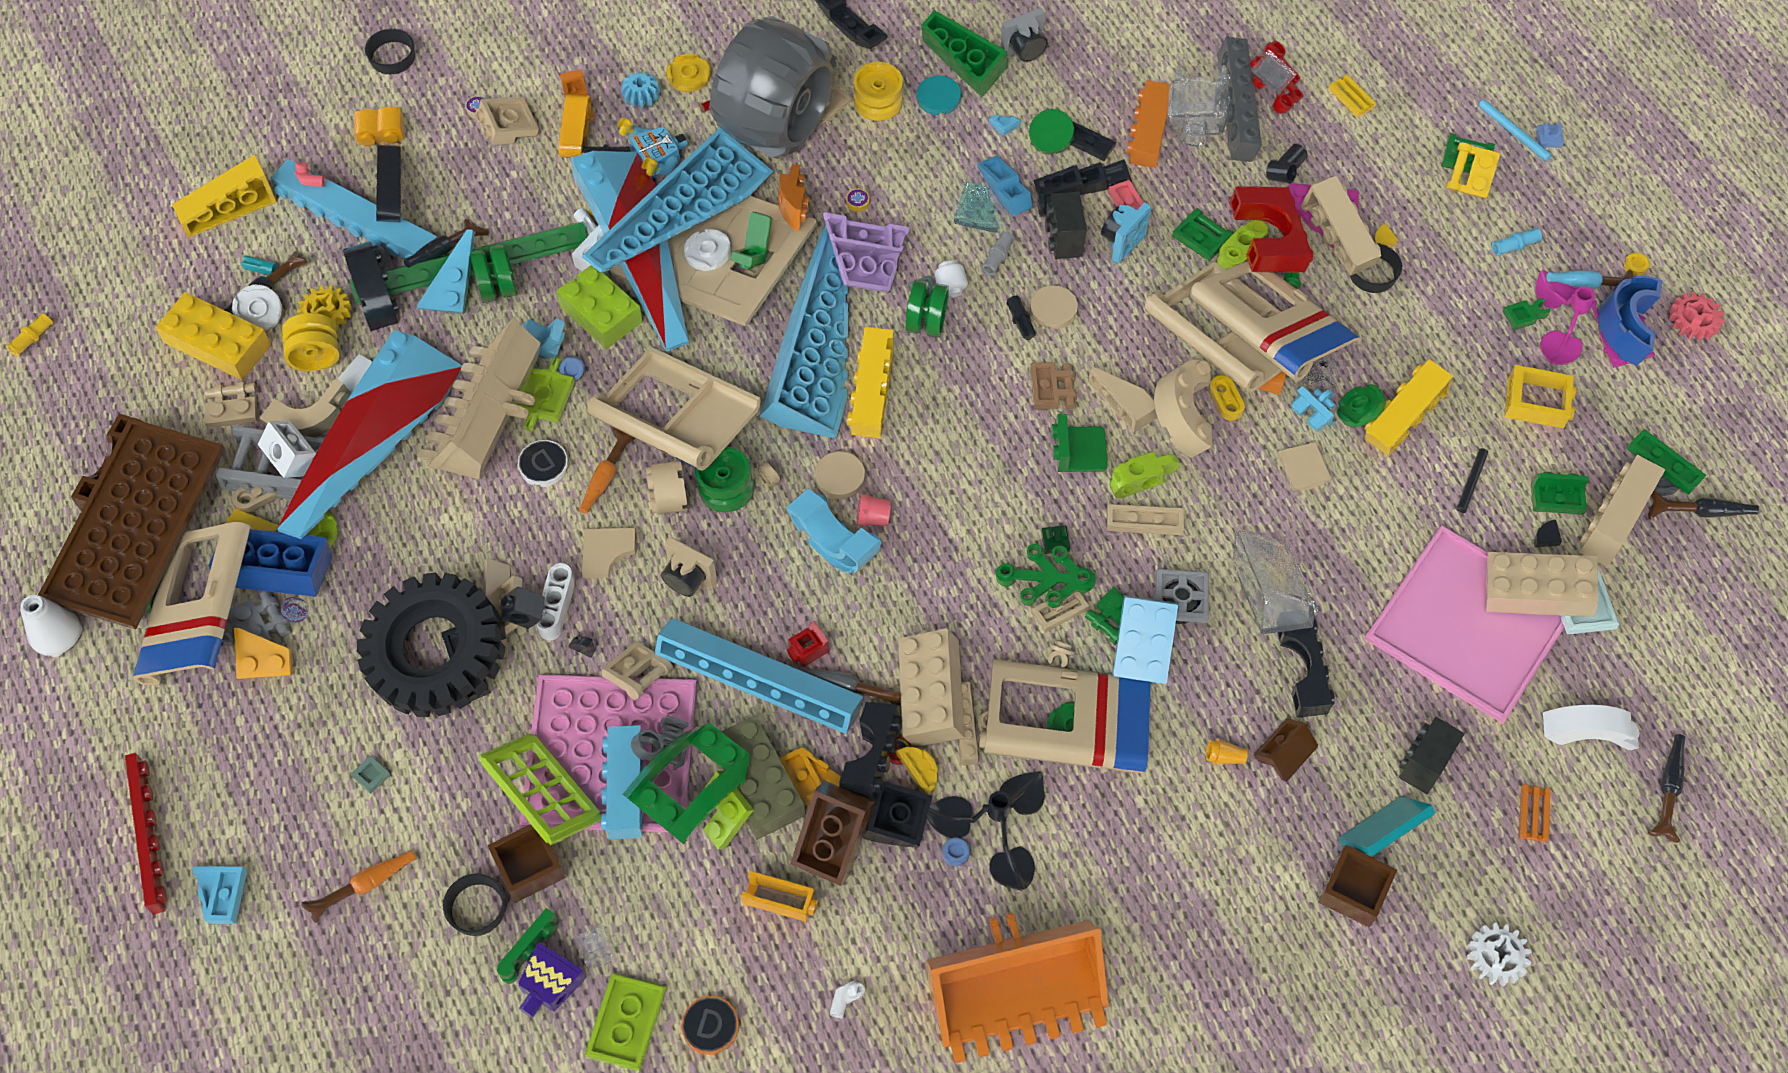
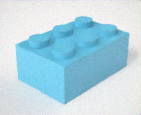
M1124 595L1113 676L1167 684L1178 610L1177 603Z

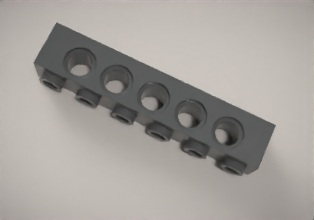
M1226 36L1217 53L1230 160L1253 162L1262 146L1254 84L1252 82L1253 76L1250 66L1248 40Z

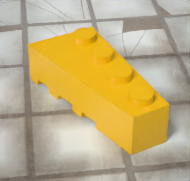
M1430 359L1424 365L1420 363L1412 373L1413 378L1408 383L1403 382L1400 385L1394 400L1391 401L1389 399L1380 416L1365 427V440L1388 457L1409 436L1410 431L1408 429L1410 427L1415 429L1422 422L1426 415L1425 411L1428 410L1431 413L1437 407L1440 398L1444 399L1449 394L1453 375Z

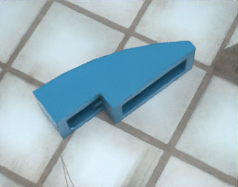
M998 155L977 163L982 176L1011 216L1033 208L1030 192L1019 182L1018 174Z

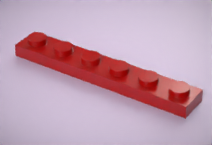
M135 752L125 755L144 904L155 915L165 912L163 902H167V893L165 887L160 882V876L164 875L161 861L157 860L156 851L160 850V842L157 835H154L153 826L157 825V820L153 809L150 810L149 801L153 800L152 789L150 785H147L146 777L150 776V770L147 761H143Z

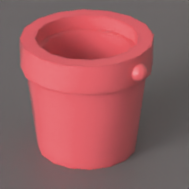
M861 493L857 513V526H888L891 501Z

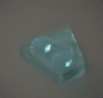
M965 182L954 216V224L993 233L998 232V221L996 222L994 207L990 201L988 187Z

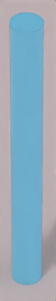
M1483 99L1478 106L1545 162L1551 158V153L1489 102Z

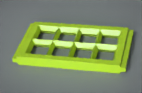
M530 733L479 756L482 762L481 765L546 843L553 845L601 822L600 811L536 735L533 736ZM531 749L541 762L527 767L518 755ZM512 758L521 771L507 776L498 766V763ZM546 766L555 779L541 784L532 771ZM526 775L535 788L521 793L512 780ZM560 783L569 793V796L556 801L546 789ZM540 792L550 805L536 811L526 798ZM574 800L584 813L570 818L561 805ZM554 809L564 822L550 828L540 815Z

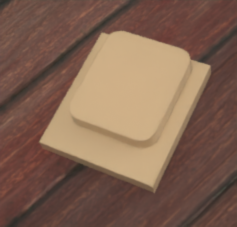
M1316 442L1278 451L1277 454L1293 491H1302L1331 482V476Z

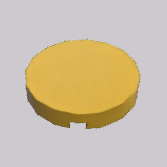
M682 54L676 56L670 65L668 64L666 76L669 84L674 89L682 92H694L708 84L711 78V68L708 61L699 58V55Z

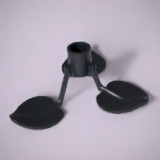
M1030 772L1008 779L1001 785L999 791L990 795L989 803L983 804L982 809L974 817H972L973 808L966 799L951 796L931 804L927 819L931 826L941 835L948 838H962L969 834L970 823H975L987 812L993 821L1001 823L1004 852L996 853L991 858L989 864L990 874L1002 886L1020 891L1025 890L1029 887L1034 877V861L1031 854L1023 847H1015L1009 851L1006 822L1012 808L1021 815L1034 814L1042 808L1045 799L1042 772Z

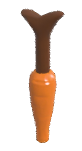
M613 428L617 442L607 460L601 461L596 467L584 500L579 507L580 512L587 514L594 502L605 491L615 476V464L625 446L636 438Z
M412 850L398 857L370 866L353 875L350 883L322 899L303 901L301 906L311 913L312 920L317 923L327 908L354 893L364 894L389 879L399 869L416 860V857Z

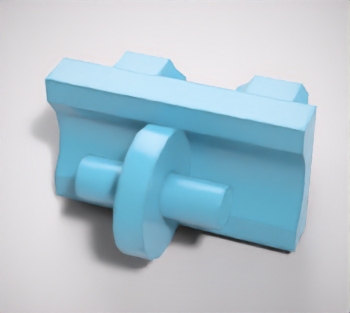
M1303 386L1297 390L1298 397L1291 404V409L1301 417L1310 408L1314 414L1307 420V423L1316 432L1326 425L1331 427L1335 423L1333 420L1334 415L1325 407L1326 405L1332 410L1336 405L1331 401L1334 393L1330 389L1323 393L1317 388L1313 394L1318 399Z

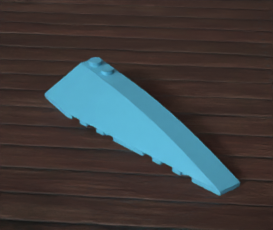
M719 128L584 253L582 258L602 273L742 202L766 181L774 171L723 129Z

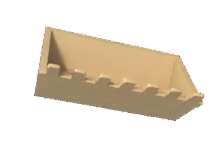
M514 316L490 342L487 348L479 346L471 348L470 355L482 359L479 365L464 363L462 365L461 371L473 375L470 382L464 380L454 381L453 389L465 393L462 399L447 397L445 399V407L456 409L453 416L438 414L435 419L436 424L447 427L445 433L430 431L426 437L427 441L439 444L436 451L421 449L417 455L419 459L430 462L429 468L441 469L479 480L509 417L514 416L524 419L528 417L529 411L515 404L520 403L533 406L535 398L532 395L524 393L522 390L538 360L541 343L522 327Z

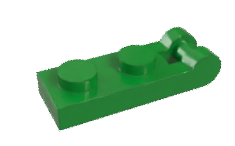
M546 908L497 965V973L504 983H514L518 978V969L525 961L529 962L536 945L544 939H550L556 932L558 920L549 909Z

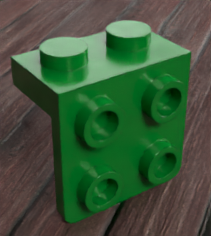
M1057 414L1056 424L1051 425V437L1056 439V445H1053V460H1057L1058 472L1106 471L1108 464L1105 429L1101 426L1068 427L1067 414Z

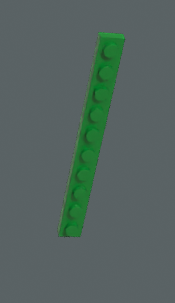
M581 221L473 248V251L482 249L486 254L488 263L492 262L490 255L491 246L503 244L507 259L509 258L512 265L576 249L587 238L584 223ZM450 254L418 263L410 268L401 266L386 270L389 280L384 282L389 295L429 286ZM471 261L470 275H473L475 272ZM350 279L353 294L356 303L358 304L360 303V300L356 293L352 279Z

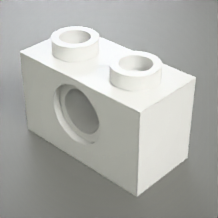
M290 420L269 421L258 443V446L283 478L304 476L316 455L315 451Z

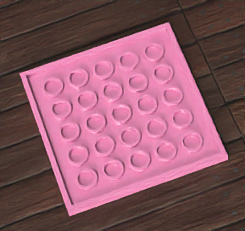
M538 674L531 733L533 736L536 735L597 807L602 816L603 813H606V804L602 803V788L607 787V778H603L602 763L607 762V753H603V737H607L608 727L640 725L642 731L648 729L660 734L663 731V727L660 726L661 719L670 715L689 723L688 727L683 729V733L692 730L697 680L658 678L644 690L641 697L634 700L629 697L625 690L601 676ZM634 678L633 680L638 682L642 678ZM643 742V748L647 752H651V744ZM692 744L686 748L683 766L673 770L674 765L669 763L652 781V783L685 809L687 807ZM531 749L528 753L527 767L541 762ZM643 759V769L650 761ZM546 766L532 771L541 784L555 779ZM525 776L524 792L535 788L527 776ZM560 783L546 789L556 801L569 796V793ZM540 792L526 798L536 811L550 805ZM574 800L561 805L570 818L584 813ZM554 809L540 815L550 828L564 822ZM643 812V832H668ZM522 813L519 824L521 828L530 825V822ZM601 822L584 830H602Z

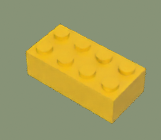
M187 292L182 294L155 327L165 344L242 381L271 346L264 329Z

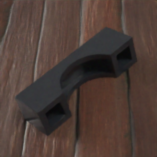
M1310 609L1279 612L1275 625L1280 646L1289 648L1300 655L1307 669V676L1295 684L1291 693L1296 717L1328 715L1332 705L1335 704V696L1333 690L1329 689L1327 682L1329 680V670L1327 665H1323L1322 661L1323 645L1321 641L1318 642L1317 621L1315 618H1312Z
M865 702L859 723L863 740L873 746L861 758L845 763L839 786L872 801H876L878 793L881 794L883 791L884 772L888 773L890 753L896 749V734L901 732L902 716H899L896 704Z

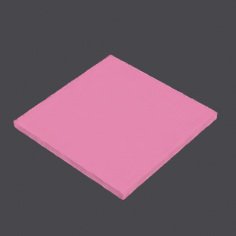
M1441 525L1364 639L1503 724L1562 632L1564 625L1560 615L1486 612V566L1488 552Z

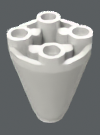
M30 595L21 603L20 610L27 640L36 652L58 657L74 646L83 628L79 618L72 610L63 608L59 604L37 595Z

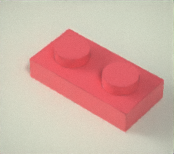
M1130 180L1108 188V194L1116 207L1128 205L1137 210L1143 204L1142 199Z

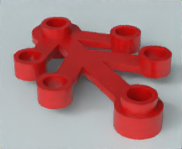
M1273 41L1265 45V53L1263 55L1256 56L1250 61V66L1254 71L1259 72L1271 59L1272 69L1270 68L1265 72L1269 74L1264 77L1258 74L1253 78L1252 82L1256 88L1263 89L1268 84V80H1270L1267 77L1269 75L1270 78L1271 75L1272 78L1275 77L1276 99H1274L1273 109L1278 114H1282L1292 109L1294 103H1298L1303 98V94L1295 86L1300 81L1299 74L1284 59L1286 54L1285 47L1280 42ZM1280 75H1282L1281 77L1285 79L1281 81L1278 79V76L1280 77ZM1284 86L1289 90L1288 94L1285 93Z

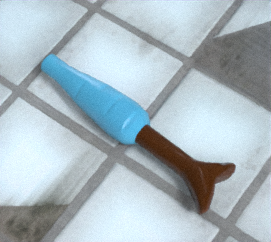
M1631 269L1623 277L1601 276L1599 272L1593 270L1549 272L1547 274V281L1563 283L1577 288L1585 286L1591 289H1597L1600 285L1617 287L1626 278L1627 280L1633 278Z

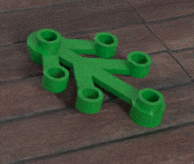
M1031 544L1027 547V557L1029 560L1034 561L1043 571L1015 569L1010 564H1002L996 569V580L1004 587L1013 585L1016 580L1041 582L1034 588H1025L1021 591V602L1026 606L1033 605L1037 598L1057 584H1067L1059 591L1051 590L1046 594L1047 605L1051 608H1057L1063 600L1076 591L1087 593L1096 583L1095 574L1090 569L1079 568L1068 557L1067 549L1064 546H1056L1052 550V558L1056 563H1061L1069 573H1060L1042 554V548L1038 544ZM1035 550L1039 552L1035 555L1030 553L1031 551ZM1060 552L1064 554L1061 557L1056 556ZM1003 571H1009V572H1010L1009 574H1006V575L1002 574ZM1079 578H1087L1085 581L1079 580ZM1025 595H1032V596H1033V597L1030 598V599H1025V598H1024ZM1057 597L1058 600L1051 601L1050 598Z

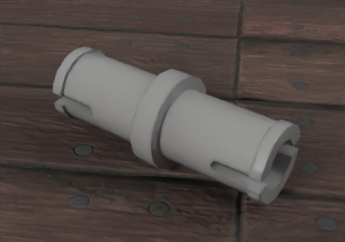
M1002 232L996 244L989 249V256L981 267L985 274L994 275L1000 263L1004 262L1007 258V251L1014 241V237L1010 233Z

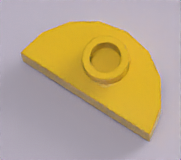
M905 747L897 750L895 753L921 792L930 794L935 789L938 767L934 758L927 751L915 747Z

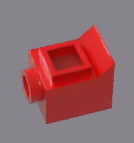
M813 621L808 628L788 639V649L786 650L794 663L798 661L802 667H805L829 652V642L816 622ZM812 640V645L805 649L802 648L804 644Z

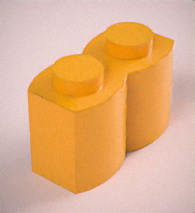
M383 107L378 110L363 109L354 112V135L358 144L372 146L380 142L393 144L404 140V117L399 107Z

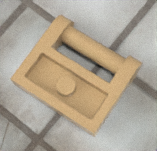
M636 641L602 668V677L625 690L632 699L637 700L643 695L647 687L662 675L666 676L669 674L673 667L666 658L655 655L654 651ZM650 665L655 667L638 682L633 680Z

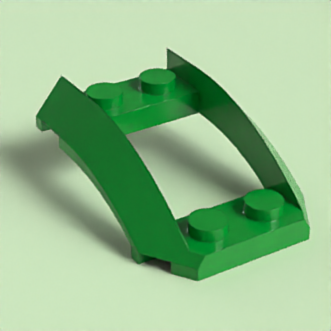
M711 723L683 733L666 746L641 771L622 795L684 845L688 841L686 840L696 826L699 827L715 807L741 784L744 785L746 782L747 766L749 767L750 754ZM692 744L725 771L713 780L685 809L652 783V781L678 754Z

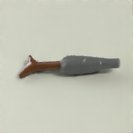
M798 667L800 671L851 692L883 699L897 706L901 705L900 692L861 683L855 675L831 670Z

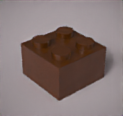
M531 824L487 845L514 903L566 878L551 845L544 841Z
M1345 844L1318 903L1370 928L1381 910L1397 869Z

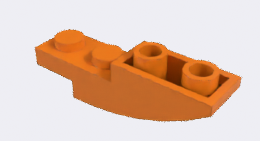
M791 164L790 173L780 174L778 207L788 225L794 230L799 231L801 222L806 221L809 197L805 196V187H803L804 174H800L801 165Z

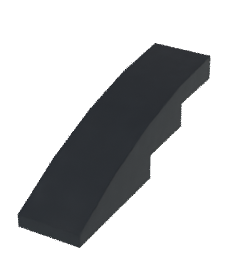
M1125 159L1106 166H1102L1101 162L1082 169H1078V166L1074 165L1033 180L1037 194H1044L1045 196H1050L1052 193L1078 191L1080 195L1108 190L1110 186L1127 180L1132 182Z

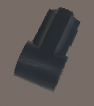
M1294 143L1279 160H1271L1266 170L1267 179L1291 184L1296 178L1297 169L1308 157L1307 150L1301 144Z

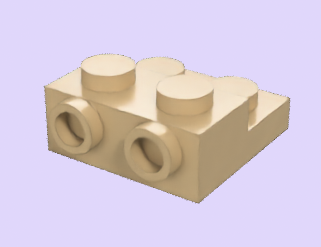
M524 97L481 99L479 108L476 109V120L478 123L483 124L484 138L490 139L492 145L514 144L515 137L537 136L539 129Z

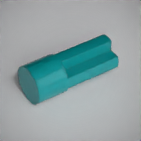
M245 255L241 266L246 270L269 275L278 268V263Z

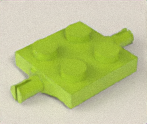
M553 357L548 369H532L522 392L530 394L535 398L533 406L520 403L515 404L529 411V415L523 425V428L527 431H533L538 419L557 423L560 420L575 381L574 377L562 375L558 372L562 362L559 358Z

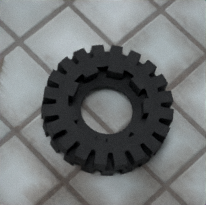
M435 572L423 574V583H420L415 576L402 581L405 590L401 593L395 586L384 593L389 601L386 605L378 601L374 603L369 610L375 617L373 621L363 620L359 631L366 638L357 639L356 652L362 657L357 660L360 671L366 676L364 679L368 685L389 706L392 705L397 711L407 715L412 711L417 717H430L431 710L438 716L450 714L451 704L454 703L459 709H462L472 703L468 694L473 691L480 696L488 688L487 684L483 681L486 676L495 679L500 670L495 660L504 659L506 650L505 645L501 642V640L506 639L505 627L500 622L502 619L495 606L481 589H478L474 583L466 578L461 581L457 575L444 573L441 579ZM435 617L444 618L452 622L458 631L459 641L457 649L449 661L431 670L417 669L407 662L403 651L404 641L416 624Z

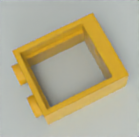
M1514 365L1508 377L1504 417L1564 429L1568 420L1572 421L1575 413V407L1572 406L1577 387L1573 386L1574 376ZM1523 383L1563 390L1561 409L1521 402Z

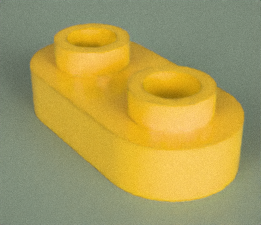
M1224 375L1214 377L1209 386V394L1217 410L1226 420H1238L1243 415L1245 404L1234 382ZM1217 389H1223L1225 392H1219ZM1228 408H1232V409H1234L1235 411L1233 412V411H1229V410H1227V409H1228Z

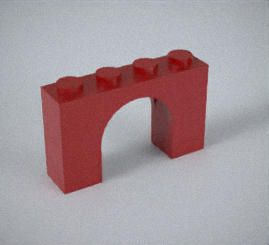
M1236 186L1229 202L1234 220L1265 221L1277 227L1284 236L1281 238L1252 239L1246 253L1251 271L1306 272L1309 263L1313 260V250L1309 246L1307 233L1301 224V216L1297 212L1295 199L1292 197L1289 187Z

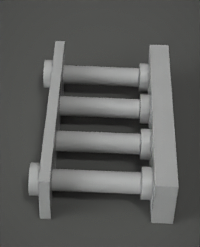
M233 426L232 431L239 447L232 468L219 467L216 477L221 489L236 491L241 487L247 489L245 490L246 493H251L254 487H259L262 490V495L279 490L275 497L292 500L301 479L283 478L282 475H267L271 461L264 452L256 472L242 471L250 445L258 446L264 430L255 429L250 426ZM303 436L315 453H317L325 438Z

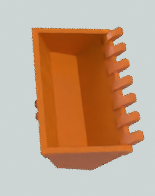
M1012 912L1006 914V923L1012 938L1002 939L999 922L996 917L989 918V923L995 943L927 959L928 984L938 1019L943 1048L951 1046L955 1063L966 1060L962 1043L973 1040L978 1056H988L989 1048L986 1037L997 1034L1001 1049L1003 1051L1011 1050L1013 1044L1009 1031L1017 1029L1022 1030L1026 1045L1035 1044L1036 1036L1033 1025L1045 1023L1049 1039L1059 1038L1060 1033L1056 1020L1068 1017L1074 1034L1082 1032L1083 1025L1080 1014L1089 1011L1092 1013L1097 1028L1106 1026L1107 1022L1103 1008L1109 1007L1100 928L1087 920L1020 937Z

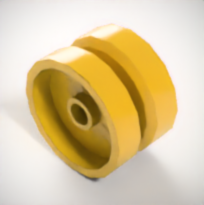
M886 62L867 63L857 70L853 81V98L856 111L862 117L874 121L887 120L897 115L902 108L903 78L901 72L895 66Z
M304 313L289 318L282 325L284 360L291 368L302 372H312L330 368L338 361L340 353L337 342V326L328 316L318 313Z

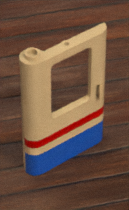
M1248 261L1198 281L1191 288V299L1296 382L1302 380L1309 373L1314 361L1353 342L1357 345L1361 344V338L1310 300L1299 289L1294 288L1275 272H1252ZM1250 272L1294 306L1269 318H1264L1221 284L1228 283L1230 280Z
M231 522L184 532L156 590L133 674L135 682L143 685L157 686L161 681L159 674L198 667L215 669L250 525L242 522ZM219 537L204 596L200 600L178 604L192 550L196 548L198 541Z
M993 659L986 732L981 731L979 747L984 748L985 754L1145 774L1149 746L1150 681L1116 677L1113 674ZM1012 681L1072 689L1075 692L1073 731L1065 732L1001 723L999 721L1002 682Z

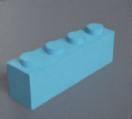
M640 725L608 727L607 737H603V753H607V762L602 763L603 778H607V787L602 788V803L606 804V813H603L601 816L602 830L607 831L609 839L642 838L643 811L622 795L643 770V759L638 758L631 748L632 738L642 731Z

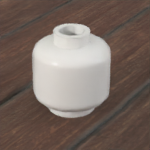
M953 260L939 264L938 269L934 273L936 283L949 285V298L962 295V291L968 286L963 265Z

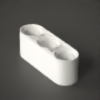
M564 563L555 564L550 568L542 596L545 597L543 616L536 626L539 635L547 641L557 639L560 636L575 587L571 568ZM561 577H566L564 581H557ZM554 600H560L557 604H550ZM547 623H554L551 627H543Z

